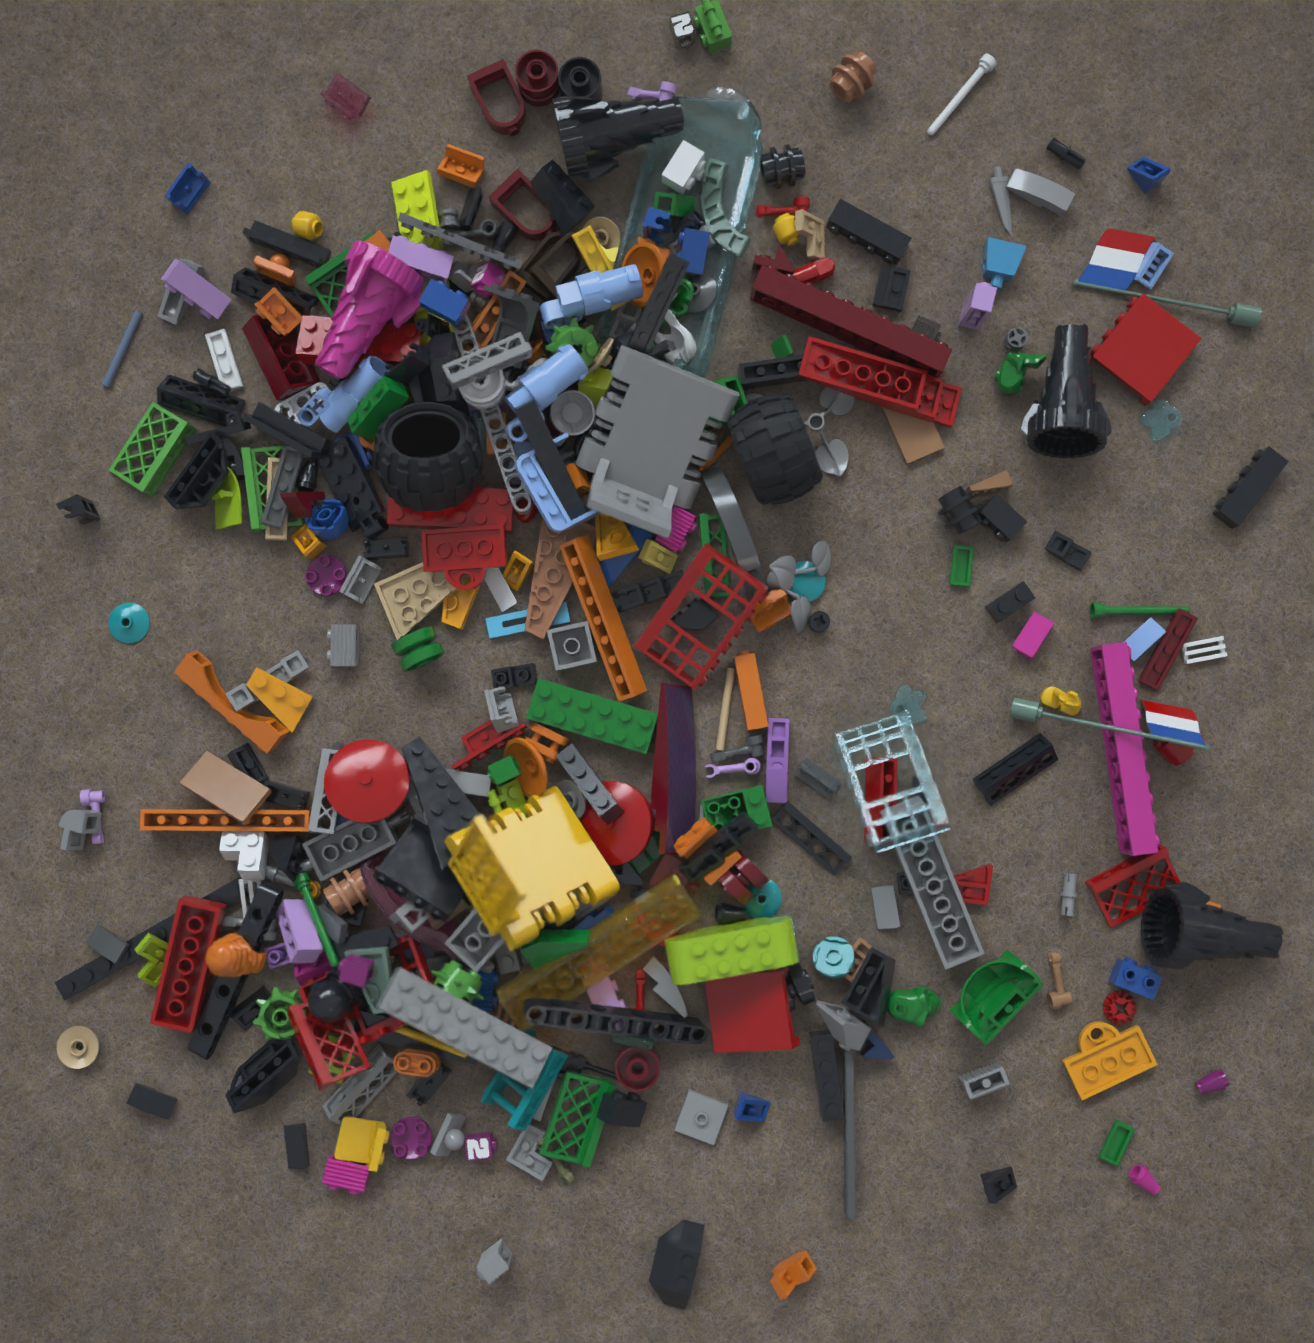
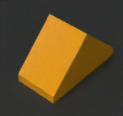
M306 523L291 536L303 555L312 560L327 547V544L322 539L316 537L310 531Z
M515 550L503 573L508 586L518 591L533 569L534 563Z

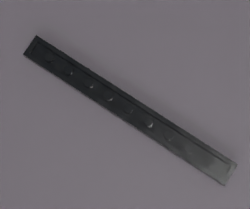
M669 252L626 347L645 355L648 354L690 264L689 261ZM612 377L603 397L607 398L608 392H614L624 397L625 391L617 389L611 384L612 380H618ZM595 414L594 421L586 435L593 437L591 435L593 430L609 435L610 430L600 427L596 423L597 418L600 417Z
M241 878L234 879L201 899L227 904V909L241 901L239 879ZM244 886L245 898H246V897L249 896V893H248L246 887ZM175 914L126 941L129 947L119 963L115 964L101 955L54 982L64 1001L141 958L142 956L136 953L135 948L148 933L166 943L169 942Z

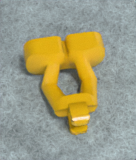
M1047 687L1040 695L1039 700L1042 705L1052 709L1058 708L1060 712L1070 716L1078 714L1081 708V700L1078 693L1071 690L1065 693L1059 688Z

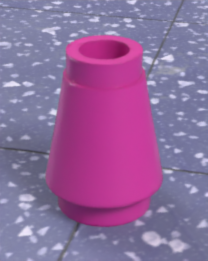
M1136 1164L1130 1169L1129 1177L1133 1184L1151 1195H1156L1160 1191V1185L1146 1166Z

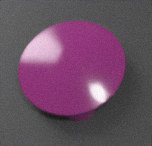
M321 555L315 558L309 564L305 573V580L310 589L321 596L337 594L347 578L344 564L338 558L330 555Z
M406 1117L398 1121L390 1135V1143L394 1154L405 1160H416L423 1157L432 1144V1132L428 1124L418 1117Z

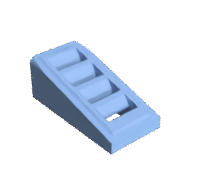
M1152 242L1134 279L1151 290L1174 253L1162 244ZM1153 260L1157 262L1156 266L1152 264ZM1150 267L1154 271L1150 273L1147 269ZM1144 274L1150 277L1149 282L1143 278Z

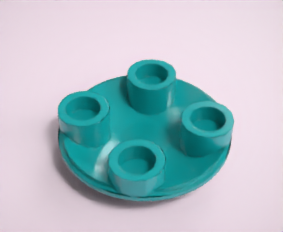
M809 561L797 562L796 571L811 568L814 565ZM816 570L794 575L793 585L789 589L798 594L800 598L805 596L809 602L813 601L824 591L825 575L818 576Z

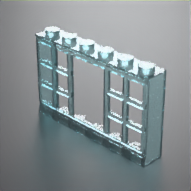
M908 710L850 730L835 733L837 741H834L837 754L842 753L843 759L840 762L843 771H848L850 777L846 778L849 789H854L856 796H853L856 809L861 808L862 815H859L862 827L868 828L869 834H866L869 847L874 846L876 853L950 830L947 814ZM899 726V732L885 736L884 730ZM880 733L881 738L866 742V736ZM902 736L907 749L891 753L887 741ZM861 739L862 744L850 748L846 747L845 743ZM883 742L887 755L872 760L868 747ZM864 749L868 761L853 766L849 753ZM909 753L920 786L866 803L855 771ZM923 791L927 804L912 809L907 795ZM903 797L907 810L892 815L888 802ZM883 803L888 816L872 821L868 808ZM929 809L934 822L918 827L914 813ZM909 815L914 829L898 833L894 820ZM890 821L894 835L878 839L874 826Z

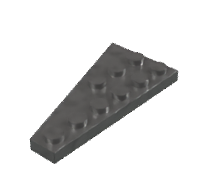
M400 213L398 221L402 222L401 226L412 231L414 227L422 230L421 234L432 239L434 235L442 238V243L453 246V243L461 246L460 250L472 255L474 251L480 253V258L492 263L494 259L500 261V266L510 270L513 267L520 269L523 261Z

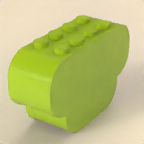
M790 916L751 918L687 931L685 934L672 936L664 940L673 985L692 984L780 968L799 962L793 923Z

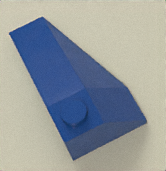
M623 521L639 550L602 561L598 559L608 588L612 586L638 556L646 539H652V535L645 529Z

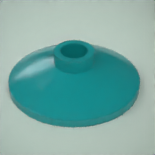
M123 603L117 606L110 614L108 621L109 630L112 636L122 643H136L148 633L150 627L149 615L138 604ZM125 619H129L130 621L128 626L124 625Z
M770 880L761 890H758L751 884L748 886L754 897L745 906L741 905L742 908H746V913L753 918H769L779 910L782 895L775 882ZM760 895L765 896V901L763 903L758 902V897Z

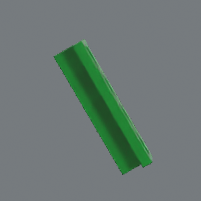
M699 514L701 549L706 543L710 545L715 538L722 545V549L719 552H722L727 557L725 531L721 522L720 529L715 534L709 530L708 521L713 519L720 520L718 515L708 516V514ZM720 532H721V539H720L719 537H717V535H718ZM713 558L704 570L718 578L721 572L717 575L712 570V563L715 560ZM727 571V573L724 575V580L722 579L721 582H723L726 586L729 587V578ZM703 575L706 595L714 582ZM713 591L709 598L729 597L730 594L726 591L723 593H714Z

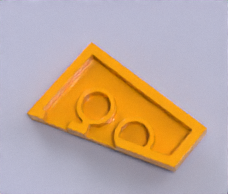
M604 513L595 516L597 557L600 561L639 550L622 520Z
M471 577L468 578L462 585L466 586L470 584ZM480 586L468 591L456 589L443 601L442 622L463 630Z
M258 667L255 668L246 684L292 733L313 697Z

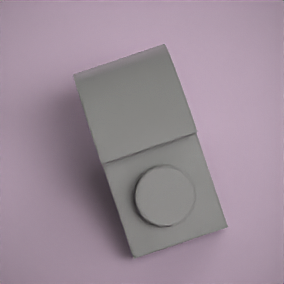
M95 810L67 811L59 822V827L64 828L60 849L66 851L83 850L86 834L98 833L102 813Z

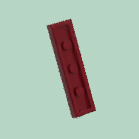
M1177 608L1165 630L1166 633L1161 637L1138 682L1155 691L1159 690L1198 619L1197 617Z

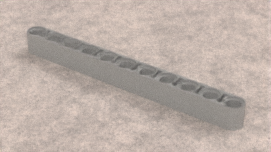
M467 313L461 324L467 325L464 331H458L457 327L451 324L462 357L479 350ZM467 343L474 345L470 351H466L463 348ZM497 404L490 410L480 409L512 505L518 514L526 515L532 510L530 495L515 469V464L511 469L503 467L507 460H512L516 463L517 457L511 440L505 433L506 425L499 405ZM499 421L501 426L498 429L493 430L490 428L492 422ZM504 440L508 442L505 449L497 448L499 441ZM513 480L521 481V486L518 489L510 487V483ZM521 499L528 501V505L524 509L517 507V502Z

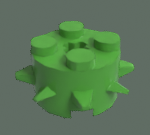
M572 318L569 325L554 326L555 332L551 337L552 343L546 345V350L551 351L555 355L559 347L566 344L571 346L575 344L574 349L583 359L586 366H589L596 357L598 349L601 348V344L597 343L591 334L594 328L593 325L584 329L578 325L576 318Z
M451 960L450 963L444 964L441 972L431 971L437 977L433 985L442 987V990L455 997L467 1000L469 1004H472L475 998L484 999L478 993L483 984L480 981L481 975L472 970L469 973L461 970V964Z
M276 986L273 987V994L267 1001L257 999L256 1002L261 1007L259 1017L253 1020V1024L262 1026V1030L266 1033L267 1041L272 1037L276 1039L283 1037L284 1040H291L295 1032L287 1013L289 1006L297 1003L298 1005L303 1004L302 999L298 997V989H295L293 992L280 991ZM281 1011L285 1013L284 1018L279 1016Z

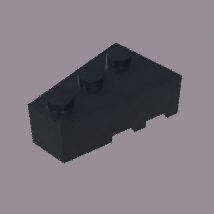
M553 159L544 165L530 181L542 204L546 203L551 212L550 218L558 223L561 229L559 233L562 237L583 221L595 207L590 199Z
M871 947L841 1003L875 1024L884 1026L896 960Z

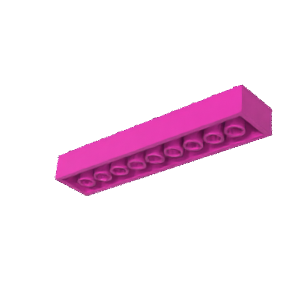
M1127 642L1090 648L1101 724L1143 732L1139 726L1141 714L1136 706L1138 694L1133 686L1135 674L1134 669L1130 666L1132 654L1130 647L1127 646ZM1102 728L1120 853L1132 856L1158 853L1157 847H1159L1160 842L1158 835L1155 834L1156 817L1152 813L1151 807L1153 805V796L1149 792L1148 787L1150 775L1146 771L1147 755L1142 747L1144 737Z

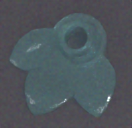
M1154 399L1151 402L1152 409L1144 412L1139 420L1144 425L1152 428L1150 439L1159 440L1167 437L1172 428L1180 425L1182 413L1179 409L1171 407L1166 400ZM1173 414L1176 419L1170 421L1168 420V415Z
M908 683L900 686L896 691L895 700L890 705L891 715L896 719L905 718L911 723L925 720L927 715L921 707L927 698V693L922 691L911 692ZM902 705L903 710L902 712L898 713L896 708L897 706Z

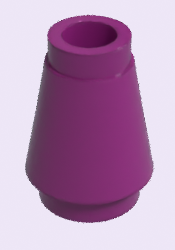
M1215 1069L1195 1082L1200 1094L1226 1090L1225 1087L1230 1086L1222 1069L1219 1071Z

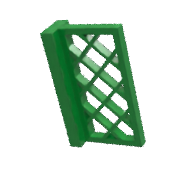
M372 232L369 233L361 241H366L374 234ZM352 246L304 277L331 317L334 314L330 309L332 300H339V298L332 297L334 286L343 288L345 286L344 284L335 283L336 275L340 272H348V270H344L348 267L344 259ZM322 284L331 285L330 295H321L316 288Z
M566 1071L540 1154L579 1163L583 1167L590 1168L604 1125V1121L596 1117L603 1093H613L616 1085L606 1078L598 1079ZM570 1078L578 1079L580 1086L570 1091L568 1088ZM592 1083L599 1084L597 1091L589 1096L586 1087ZM583 1090L587 1098L576 1104L573 1095ZM570 1098L574 1106L563 1112L561 1108L562 1102ZM589 1102L591 1110L582 1116L579 1108ZM576 1110L580 1118L569 1124L566 1116ZM564 1119L567 1127L556 1132L554 1128L556 1122ZM583 1123L584 1131L576 1137L572 1129ZM570 1131L573 1139L563 1145L559 1137ZM557 1139L561 1147L554 1151H548L549 1143ZM576 1143L578 1146L576 1156L568 1155L565 1149Z

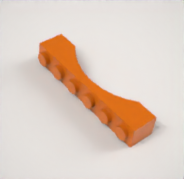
M198 650L186 654L175 669L174 673L183 683L188 684L196 695L204 698L211 708L220 712L227 722L235 725L242 735L251 739L261 751L268 754L277 749L290 732L275 717L256 715L245 709L236 712L219 683L213 663Z

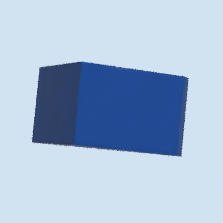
M1142 157L1127 167L1144 194L1160 184L1171 172L1170 168L1146 157Z
M739 1091L733 1110L734 1117L737 1120L765 1122L770 1101Z

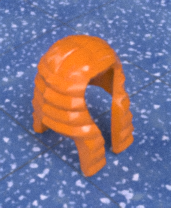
M234 932L215 941L208 949L205 960L208 968L214 975L240 977L245 974L259 973L265 965L267 953L255 952L242 936Z

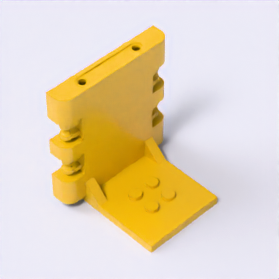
M556 786L546 789L540 796L533 795L529 797L527 804L524 805V811L528 816L527 819L519 808L513 810L508 807L494 814L492 820L489 821V826L484 817L480 815L473 819L470 826L447 836L444 841L452 854L448 864L492 937L500 933L511 952L534 940L539 935V928L544 927V921L539 914L540 911L549 923L555 921L557 926H560L571 920L575 915V910L579 908V902L574 893L577 894L583 904L590 902L591 906L595 907L615 896L620 889L615 875Z

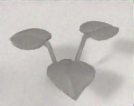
M826 387L820 395L819 402L827 410L821 414L814 413L810 415L808 421L804 422V426H809L813 432H819L823 440L824 446H820L815 452L820 469L826 473L841 476L848 465V450L846 445L839 439H834L828 444L823 433L825 427L824 416L831 411L838 416L847 414L853 407L854 397Z
M819 541L813 547L811 558L814 566L811 568L796 571L795 559L790 555L777 559L769 566L772 572L767 577L768 587L781 589L796 599L791 605V616L797 633L801 632L808 623L811 615V606L807 597L802 596L800 598L798 594L789 589L793 585L794 575L816 570L818 576H823L828 572L831 565V552L826 541Z

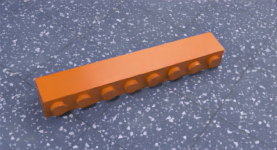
M589 535L575 538L559 545L618 702L647 691Z
M141 809L140 830L308 832L311 811L257 810L244 825L221 810Z

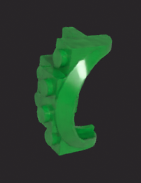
M1006 950L997 960L988 961L970 975L960 991L959 1000L949 1011L987 1046L1044 984L1024 962L1009 950ZM1013 979H1017L1014 983L1010 982Z

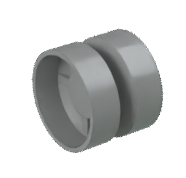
M571 390L558 395V399L550 406L549 416L552 425L559 432L567 433L568 435H579L587 431L592 425L595 409L587 395Z

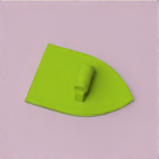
M229 466L228 476L211 498L215 500L216 530L242 524L240 487L234 472Z

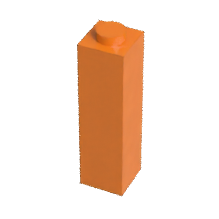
M749 650L737 652L738 656L733 657L746 729L748 731L769 727L755 653L750 654Z

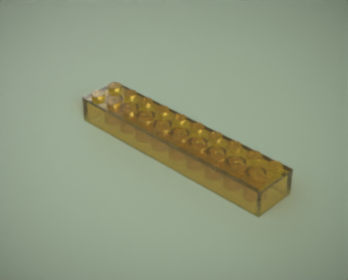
M674 873L588 929L591 932L588 946L533 969V967H530L498 988L496 991L499 1003L520 1031L524 1032L535 1025L529 1023L524 1014L523 1003L526 999L536 997L572 1001L702 914ZM538 1008L532 1009L529 1013H535Z

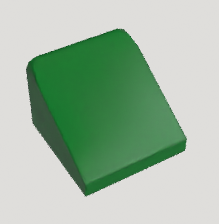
M785 334L770 345L775 359L790 357L793 354L792 347Z

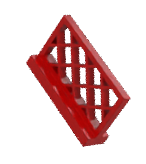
M1159 845L1157 847L1158 853L1132 856L1085 881L1110 928L1145 909V904L1148 899H1145L1148 887L1156 890L1163 888L1166 878L1173 879L1175 884L1180 883L1168 857L1170 854L1166 847ZM1164 860L1166 864L1164 872L1154 871L1156 864ZM1143 870L1148 872L1145 883L1136 881L1138 873ZM1153 873L1162 876L1158 887L1149 885ZM1124 880L1130 881L1127 892L1118 890L1120 882ZM1135 883L1143 885L1140 897L1131 894ZM1105 890L1112 891L1108 902L1102 901L1099 893ZM1116 893L1125 895L1122 906L1113 904ZM1130 897L1139 900L1137 907L1132 910L1127 908ZM1111 908L1121 909L1119 916L1111 920L1109 916Z
M308 1002L289 1006L288 1018L319 1091L370 1068L347 1013L341 1018L345 1023L342 1031L332 1027V1023L327 1025L317 1021L316 1018L307 1017L303 1010L308 1008ZM315 1025L327 1029L323 1039L314 1036L312 1030ZM329 1030L341 1035L337 1044L325 1040ZM343 1036L352 1039L354 1044L351 1050L339 1045ZM323 1044L335 1048L331 1058L322 1055L321 1048ZM337 1050L349 1054L346 1063L333 1059ZM351 1055L360 1058L363 1065L357 1068L348 1065ZM331 1063L343 1068L342 1073L333 1078L329 1071Z

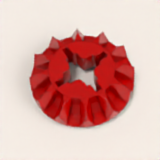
M1114 991L1105 998L1103 1012L1110 1022L1116 1025H1126L1129 1021H1133V1017L1137 1013V1003L1130 994L1124 991ZM1115 1002L1119 1003L1120 1005H1123L1125 1003L1123 1008L1126 1014L1120 1011L1118 1013L1116 1012L1118 1008L1116 1007Z

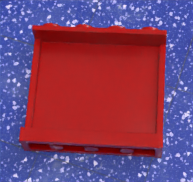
M1142 293L1138 298L1133 297L1126 306L1129 308L1125 314L1121 312L1115 319L1114 323L1116 326L1113 329L1109 328L1101 337L1104 340L1101 345L1096 344L1092 348L1090 362L1095 361L1140 396L1139 402L1147 406L1153 401L1202 338Z
M789 967L704 981L715 1053L793 1050L800 1045L799 1036L793 1035L784 974L789 971Z

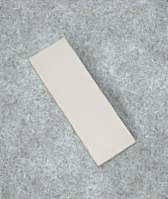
M221 329L205 334L218 379L229 385L231 391L243 388L244 386L226 330Z

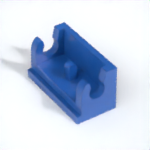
M187 163L165 194V197L172 205L188 215L211 181L201 171L198 172L191 164Z
M649 207L642 226L643 239L649 238L656 243H664V239L658 238L656 234L658 232L670 233L671 213Z

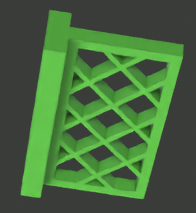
M152 402L109 468V471L141 492L153 497L187 445L185 436L194 434L196 428ZM158 409L161 411L162 419L153 421L152 415ZM174 420L179 422L174 430L168 431L167 422ZM163 424L164 433L155 435L154 426ZM149 428L151 436L142 439V430ZM165 437L166 443L164 446L157 448L156 439ZM152 441L153 450L144 452L143 443ZM138 445L140 454L131 456V447ZM154 454L155 460L151 465L146 466L145 457ZM140 458L142 467L133 469L131 460ZM127 462L128 471L118 472L117 469L120 464ZM143 472V478L140 481V483L137 484L134 479V474Z
M284 445L252 449L250 447L241 448L253 533L266 530V525L261 524L264 513L262 506L266 507L261 497L267 491V485L264 486L259 482V476L263 471L268 473L266 469L268 461L262 466L256 461V454L265 453L269 457L275 458L283 450ZM297 482L293 492H298ZM297 518V522H288L287 528L303 526L302 518Z

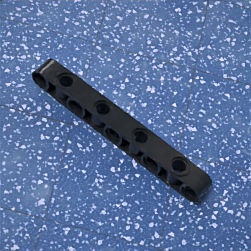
M263 881L258 887L237 933L258 953L264 941L263 935H266L284 895V890L266 881ZM259 909L263 911V918L259 915ZM249 974L240 977L218 976L190 1040L188 1051L205 1060L212 1056ZM225 986L229 987V994L226 992ZM209 1024L212 1026L213 1031H210Z
M530 997L523 1003V1011L527 1021L535 1025L674 1043L702 1044L708 1038V1031L698 1018L693 1017L684 1018L681 1015L536 997ZM538 1008L535 1013H529L532 1009ZM579 1013L578 1017L571 1018L574 1014ZM620 1019L617 1023H613L614 1020Z

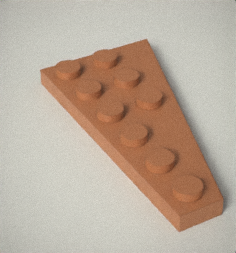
M542 517L524 631L542 640L544 639L573 583L559 545L589 535L593 544L596 538L595 527L584 522L575 528L554 532L549 529Z

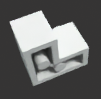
M683 140L662 173V183L682 195L686 189L690 190L697 180L700 181L705 173V152Z
M222 831L219 851L224 859L227 861H239L237 871L243 880L265 879L270 845L264 831Z

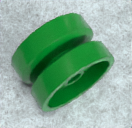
M432 626L414 631L392 643L391 647L396 656H404L399 661L403 672H409L426 666L445 654L440 643H432L437 638Z

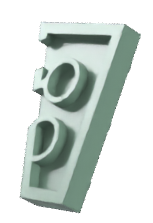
M388 947L346 950L344 952L346 957L354 954L375 960L371 981L362 991L373 1014L385 1013L377 1009L376 1005L392 977Z

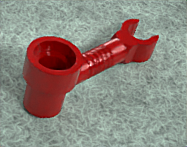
M794 198V207L757 205L756 216L765 217L786 213L795 215V211L801 209L808 212L810 198Z
M636 968V1008L631 1009L644 1010L645 971L643 968Z

